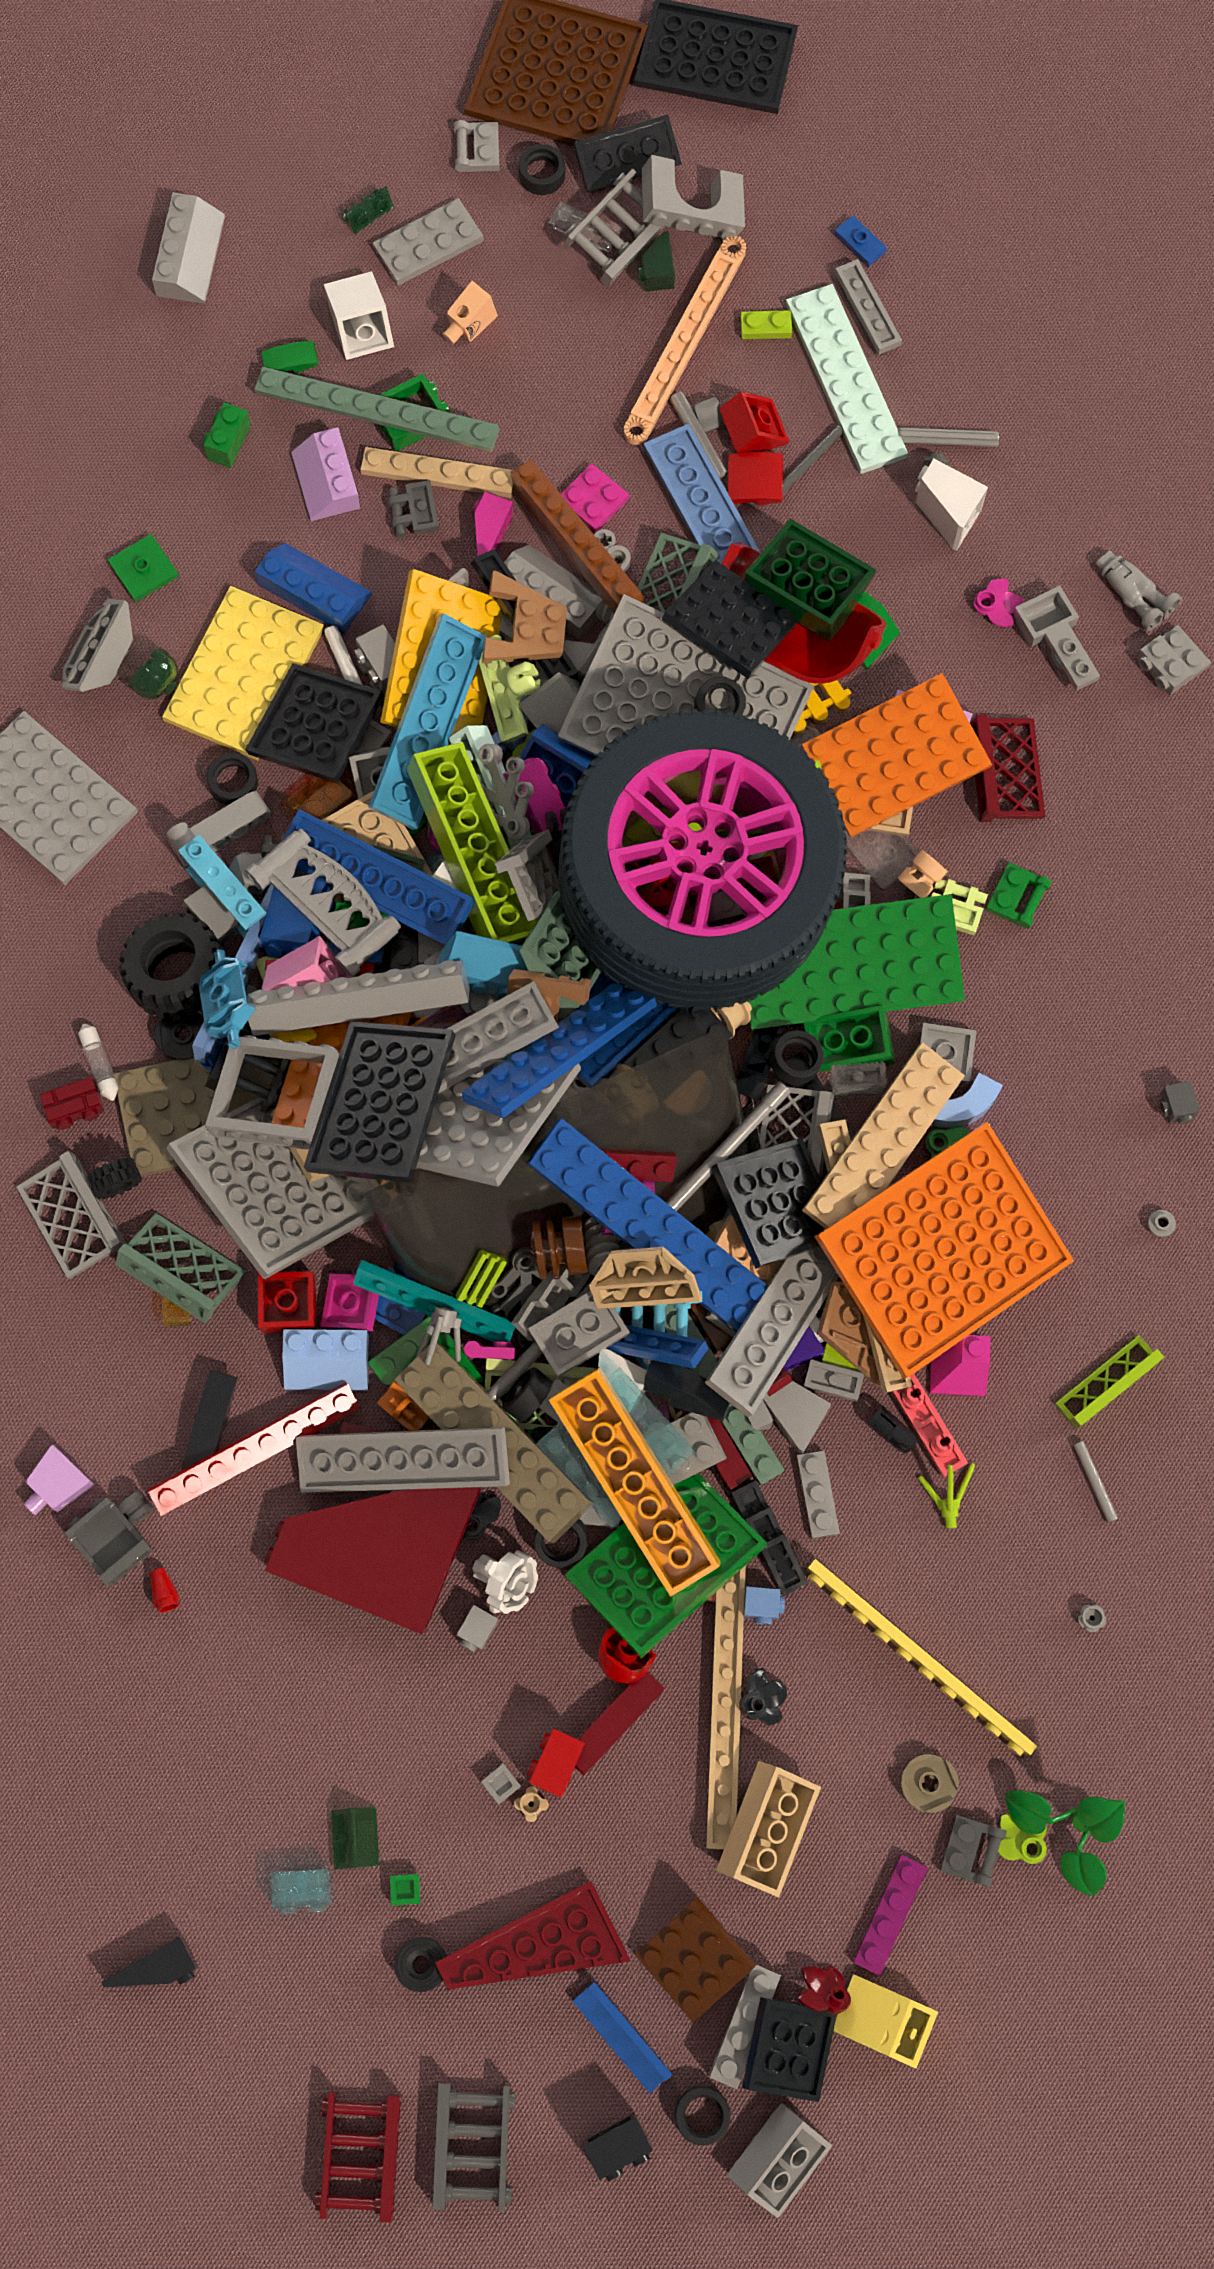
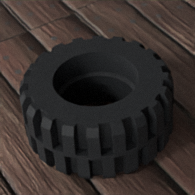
M172 913V916H167V914L158 915V919L153 921L150 918L144 922L145 925L142 928L137 927L132 932L134 936L127 938L123 945L126 951L122 950L119 958L121 962L119 970L123 978L122 981L137 1005L143 1007L144 1011L150 1015L156 1014L161 1019H168L171 1016L173 1020L182 1019V1015L186 1014L189 1017L196 1015V1011L202 1008L199 990L201 976L216 964L214 952L223 949L213 930H210L204 921H198L195 916L186 915L184 917L182 913ZM177 952L195 954L191 967L182 976L168 981L153 979L155 968L165 957Z

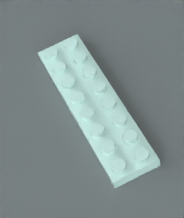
M833 284L786 299V307L788 311L791 310L793 323L838 425L843 428V436L860 474L906 459L908 451L902 438L899 436V431Z

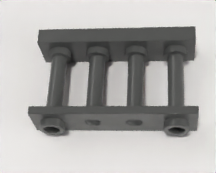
M451 2082L438 2083L433 2210H445L446 2202H452V2199L499 2201L498 2212H504L505 2204H511L512 2185H506L509 2110H515V2091H510V2084H504L503 2094L457 2093V2089H451ZM456 2105L503 2107L502 2125L455 2124L454 2120H450V2108H456ZM455 2136L501 2138V2157L454 2155V2152H448L449 2139H454ZM453 2168L500 2169L499 2188L452 2186V2183H447V2172L453 2171Z

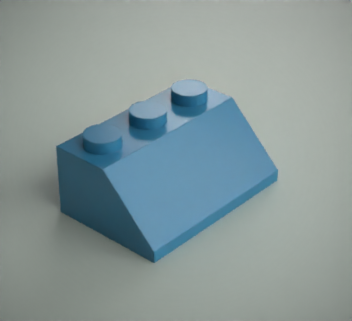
M459 931L455 932L441 950L439 956V964L447 960H463L471 991L477 994L489 993L497 995L500 999L506 997L511 972L514 969L528 971L519 951L522 946Z

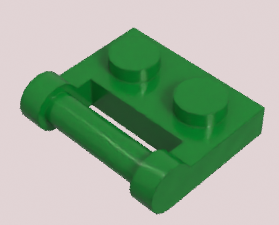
M1009 862L986 911L1029 929L1033 923L1032 917L1044 892L1049 890L1052 881L1045 876L1036 875ZM1027 885L1035 886L1023 913L1015 912Z

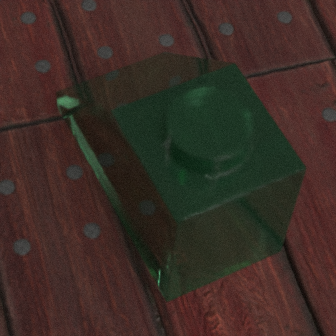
M664 231L643 254L642 266L637 267L638 280L644 283L645 292L674 289L675 271L669 231Z

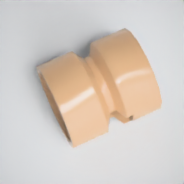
M921 850L912 860L913 866L906 867L898 879L920 898H925L933 890L932 884L934 882L939 883L948 871L929 854Z

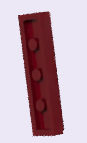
M680 1409V1410L682 1411V1413H683L684 1416H686V1415L692 1413V1412H689V1411ZM707 1417L727 1458L713 1465L726 1489L731 1490L752 1477V1474L721 1421Z

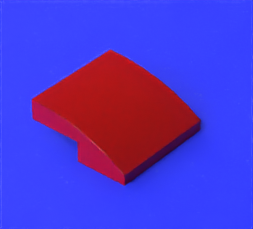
M745 452L729 454L728 495L733 504L756 502L758 506L783 502V455L781 453Z

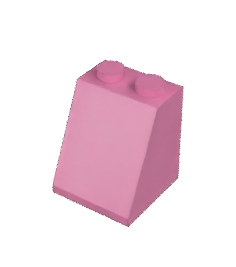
M319 936L267 965L262 990H276L283 986L295 987L314 981L321 983L332 981L339 977H350L337 965L334 960L336 955Z

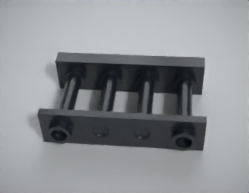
M248 984L245 989L246 999L248 994L257 991L258 988ZM246 1022L239 1031L238 1035L240 1037L244 1035L253 1036L249 1022ZM263 1034L254 1037L262 1040H269L270 1035ZM224 1037L205 1083V1087L214 1091L217 1088L229 1049L228 1037ZM245 1054L244 1063L267 1072L274 1077L269 1089L241 1076H238L235 1086L263 1098L264 1102L260 1111L265 1113L270 1105L275 1106L278 1102L281 1091L277 1089L289 1059L281 1058L279 1064L276 1065L258 1056Z

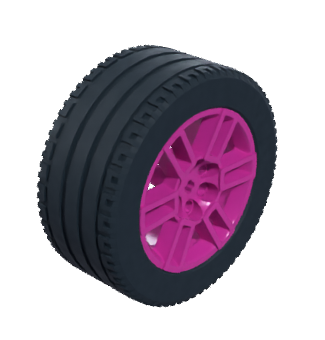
M692 709L691 712H685V710H681L679 713L670 712L664 717L659 715L654 719H647L642 725L638 723L630 730L624 731L621 737H615L611 743L604 747L603 752L600 751L590 762L588 770L585 769L569 801L563 824L558 868L560 897L563 910L566 912V920L571 932L576 934L574 935L575 939L581 946L584 953L587 952L588 959L596 965L599 971L602 969L604 975L608 979L613 980L614 983L623 985L624 989L629 991H640L644 995L655 997L657 1005L662 1006L663 1003L669 1005V1008L675 1007L680 1008V1010L692 1008V1011H707L713 1007L717 1010L724 1007H733L735 1003L740 1005L756 999L759 994L761 996L776 988L779 982L783 983L804 963L820 940L841 892L846 869L847 836L844 833L845 822L843 821L842 810H838V799L834 795L833 788H829V781L827 777H824L820 767L816 768L815 761L807 756V752L804 749L801 751L798 748V744L790 741L789 737L785 734L783 736L778 733L779 730L769 728L766 723L759 724L754 718L748 719L745 718V715L741 714L740 716H735L733 712L722 713V710L709 712V709H704L703 711ZM681 799H697L696 803L685 805L681 801ZM711 801H716L720 804L711 803ZM663 804L672 813L673 817L669 819L656 807ZM733 808L743 813L746 817L739 818L732 812ZM640 817H643L662 835L661 840L622 847V838ZM698 823L702 829L694 831L689 828L688 824ZM723 829L727 831L729 836L719 837L715 831ZM760 829L764 834L752 838L747 836L748 832ZM673 841L679 842L683 848L676 850L670 843ZM700 849L706 850V856L700 854ZM773 849L779 869V884L776 885L749 863L747 856ZM733 855L737 860L726 862L724 856ZM654 857L661 859L660 863L629 872L625 868V864ZM686 867L691 873L681 872L678 868ZM711 873L716 875L718 879L713 880L705 875ZM671 877L676 887L668 914L662 915L641 898L636 891V887ZM739 877L745 879L766 896L767 900L763 905L737 881ZM722 889L747 913V916L727 925L710 927L707 925L712 894ZM693 890L698 892L693 922L691 925L683 924L681 919L689 891Z

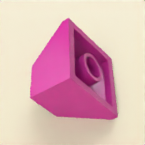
M968 1335L930 1362L929 1393L985 1397L990 1366V1336Z

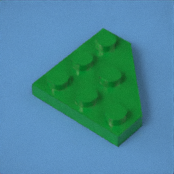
M428 1316L368 1361V1364L384 1385H391L395 1381L394 1379L416 1358L431 1322V1316ZM440 1332L437 1342L442 1344L455 1358L453 1335ZM461 1347V1360L459 1363L480 1383L484 1380L483 1375Z

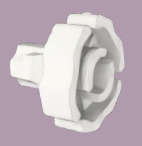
M519 1550L514 1554L508 1552L500 1561L482 1554L475 1561L472 1568L474 1572L473 1577L487 1583L485 1592L489 1595L487 1603L490 1605V1612L508 1614L511 1611H519L527 1604L529 1597L525 1593H533L538 1580L537 1563L529 1554Z

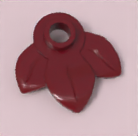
M830 1965L825 1971L815 1966L802 1968V1976L809 1987L797 1998L803 2005L817 2012L827 2010L832 2014H840L848 2009L851 1997L845 1989V1980L837 1969Z

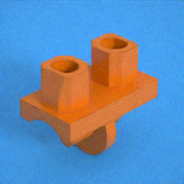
M396 1381L391 1384L387 1392L377 1402L380 1407L409 1431H420L430 1418Z

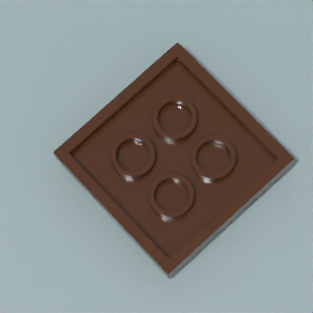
M698 1897L634 1954L692 2022L699 2018L756 1966Z

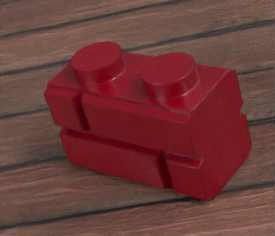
M92 1076L40 1093L47 1120L53 1129L64 1130L73 1126L74 1121L80 1119L91 1121L98 1118L99 1113L104 1112V1107Z

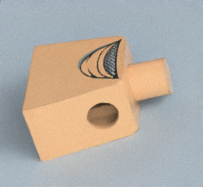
M474 281L470 282L448 310L447 316L451 325L443 332V336L451 344H454L461 336L470 342L498 316L491 296Z

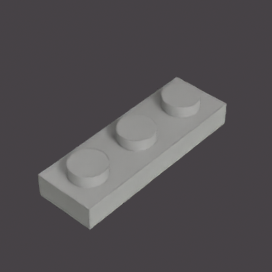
M819 1451L797 1455L796 1459L811 1539L839 1535L840 1531L825 1452Z

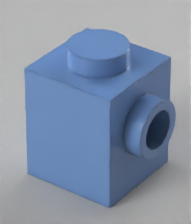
M745 1588L744 1618L755 1619V1624L772 1625V1620L777 1621L779 1614H784L785 1597H780V1589Z

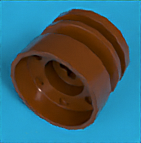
M580 1215L562 1217L561 1230L555 1231L552 1220L547 1219L548 1232L542 1233L540 1220L533 1221L531 1248L533 1262L539 1273L540 1280L548 1279L547 1266H552L554 1278H558L560 1264H566L570 1276L588 1274Z

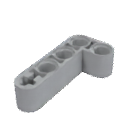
M253 791L189 828L186 822L173 826L167 832L166 837L183 866L189 867L190 865L180 855L178 850L196 836L200 835L211 849L216 852L266 822L272 813L259 793Z

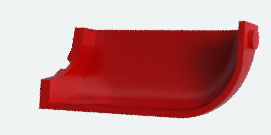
M741 542L731 543L721 564L745 580L746 570L761 552ZM857 603L845 624L830 642L798 623L765 662L808 683H830L853 672L866 660L872 650H876L879 647L887 624L878 614Z

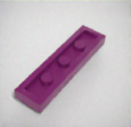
M900 1855L853 1963L879 1976L881 1975L928 1867Z

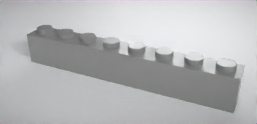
M447 960L441 964L429 966L422 964L410 969H391L378 974L365 973L359 977L352 978L339 977L332 981L320 983L314 981L306 985L295 987L283 986L269 991L257 990L247 995V1003L255 1007V1011L248 1021L252 1035L257 1036L468 1003L470 987L463 960Z

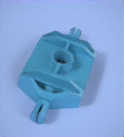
M216 950L214 952L216 964L201 976L199 985L206 1033L214 1038L228 1037V1046L230 1048H238L240 1046L238 1033L255 1011V1007L247 1003L241 967H248V964L238 958H227L224 950Z

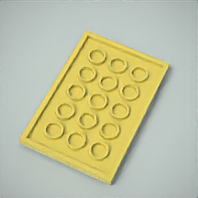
M230 586L163 714V720L258 761L259 758L248 755L245 749L292 663L306 666L324 631V624Z

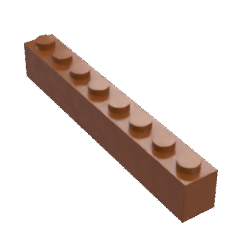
M532 459L510 471L514 491L614 614L624 594L643 603L642 593Z

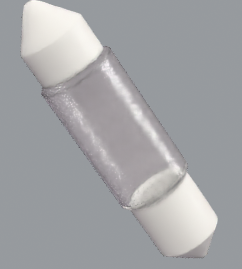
M83 1024L78 1036L95 1085L98 1086L102 1096L114 1101L118 1085L104 1044L101 1042L95 1027Z

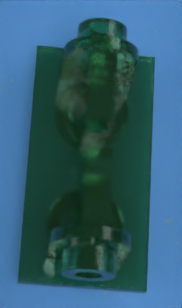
M387 187L375 188L371 194L362 199L361 204L356 203L351 208L344 210L342 219L346 224L350 223L354 234L394 207Z

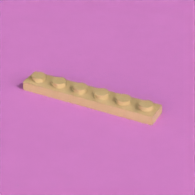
M365 447L361 466L362 475L413 483L430 480L432 486L483 494L488 492L496 496L508 498L512 497L513 482L510 473L512 470Z

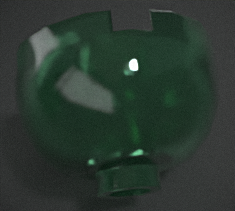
M160 646L150 655L153 660L149 659L146 663L144 662L129 682L130 685L128 687L142 698L152 700L159 698L163 694L169 696L178 685L174 682L178 675L177 664L174 658Z

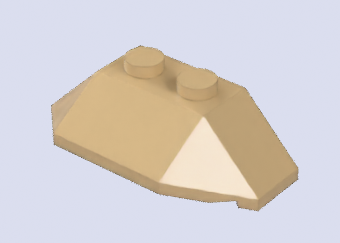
M664 1247L611 1251L589 1285L597 1309L701 1302L702 1300L694 1274Z

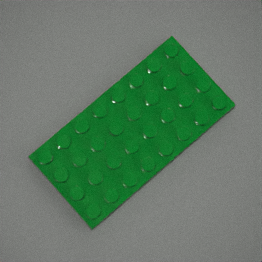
M952 894L833 910L820 940L804 963L783 983L779 982L776 988L762 996L759 994L756 999L748 1001L752 1007L750 1011L751 1030L812 1022L821 1016L883 1005L885 1012L965 1001Z

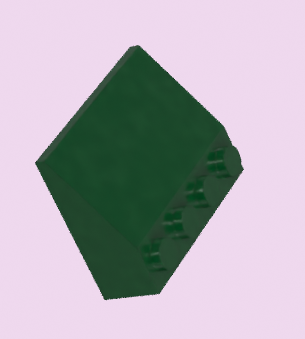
M790 518L746 570L745 580L759 593L768 595L777 606L792 612L793 617L798 620V623L830 642L847 621L874 577L876 569Z

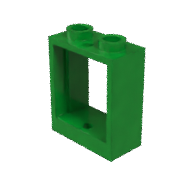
M424 373L379 395L403 401L423 391L434 409L450 413L446 402L439 400L437 396L438 390L432 380L428 381ZM379 425L395 452L427 437Z

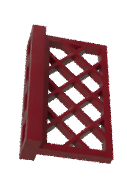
M976 715L970 724L992 763L990 768L975 775L980 822H991L992 819H1043L1045 817V807L1034 718H987V715ZM990 726H998L1006 734L998 740L991 734ZM1016 726H1027L1028 737L1025 740L1013 731ZM1007 736H1010L1020 745L1014 752H1011L1002 744ZM996 748L1009 757L1003 765L993 756V751ZM1021 748L1031 756V761L1027 765L1016 756ZM1010 760L1022 769L1017 777L1005 768ZM999 772L1011 781L1006 789L996 782V776ZM1024 772L1033 778L1034 785L1031 789L1018 780ZM1013 784L1025 793L1020 801H1017L1007 792ZM1027 796L1036 803L1037 811H1029L1021 804ZM1002 797L1015 806L1011 811H1000L999 800Z

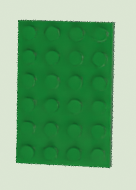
M699 1473L674 1484V1487L718 1556L720 1566L670 1597L628 1527L623 1523L565 1574V1578L640 1658H643L767 1547V1542Z

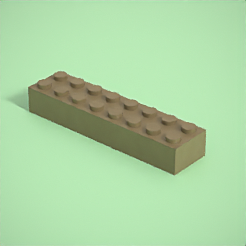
M437 1342L430 1365H425L428 1346L394 1380L441 1430L505 1427L510 1484L496 1487L548 1542L555 1543L594 1502L471 1374L455 1360L442 1344Z

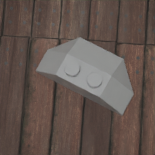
M107 599L103 603L104 607L99 609L87 622L63 667L62 687L65 690L84 692L111 684L133 641L129 606L125 600Z

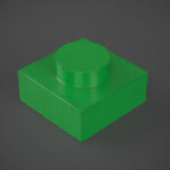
M420 1874L390 1876L391 1906L421 1904Z

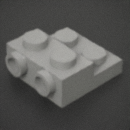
M1179 625L1175 626L1165 635L1156 637L1140 649L1137 656L1141 668L1149 671L1155 678L1157 686L1161 690H1165L1170 696L1206 670L1211 664V661Z

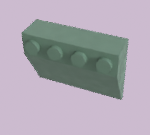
M558 889L519 951L528 971L545 973L546 977L559 978L560 975L569 976L570 980L580 981L582 978L592 981V988L602 969L599 971L596 968V965L588 959V953H584L579 943H577L574 936L576 934L571 932L566 920V912L563 910L560 890ZM561 996L558 1017L563 1020L581 1004Z

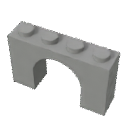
M651 155L642 167L643 222L652 223L656 226L672 227L680 231L686 230L701 235H711L724 240L726 237H738L745 228L743 175L720 170L710 183L711 208L697 209L687 204L680 197L676 189L675 161Z

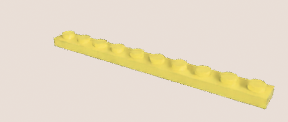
M815 1559L806 1571L810 1573L808 1578L816 1586L821 1588L824 1585L832 1592L830 1597L842 1607L846 1604L854 1611L852 1616L863 1625L868 1622L876 1629L874 1634L886 1644L890 1641L898 1648L896 1653L907 1662L913 1660L920 1666L918 1669L920 1674L929 1681L934 1678L942 1685L940 1690L952 1700L956 1697L964 1704L962 1709L975 1719L979 1716L987 1723L984 1727L995 1737L998 1738L999 1735L1004 1737L1009 1742L1007 1747L1016 1755L1021 1756L1024 1754L1025 1756H1030L1037 1745Z

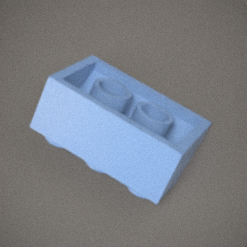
M283 1329L282 1358L285 1390H332L346 1382L351 1391H368L369 1334L367 1330Z

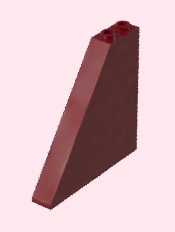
M482 1487L405 1489L287 1517L285 1521H280L276 1528L274 1536L278 1537L274 1548L270 1547L264 1559V1563L267 1564L265 1571L423 1634L427 1630Z

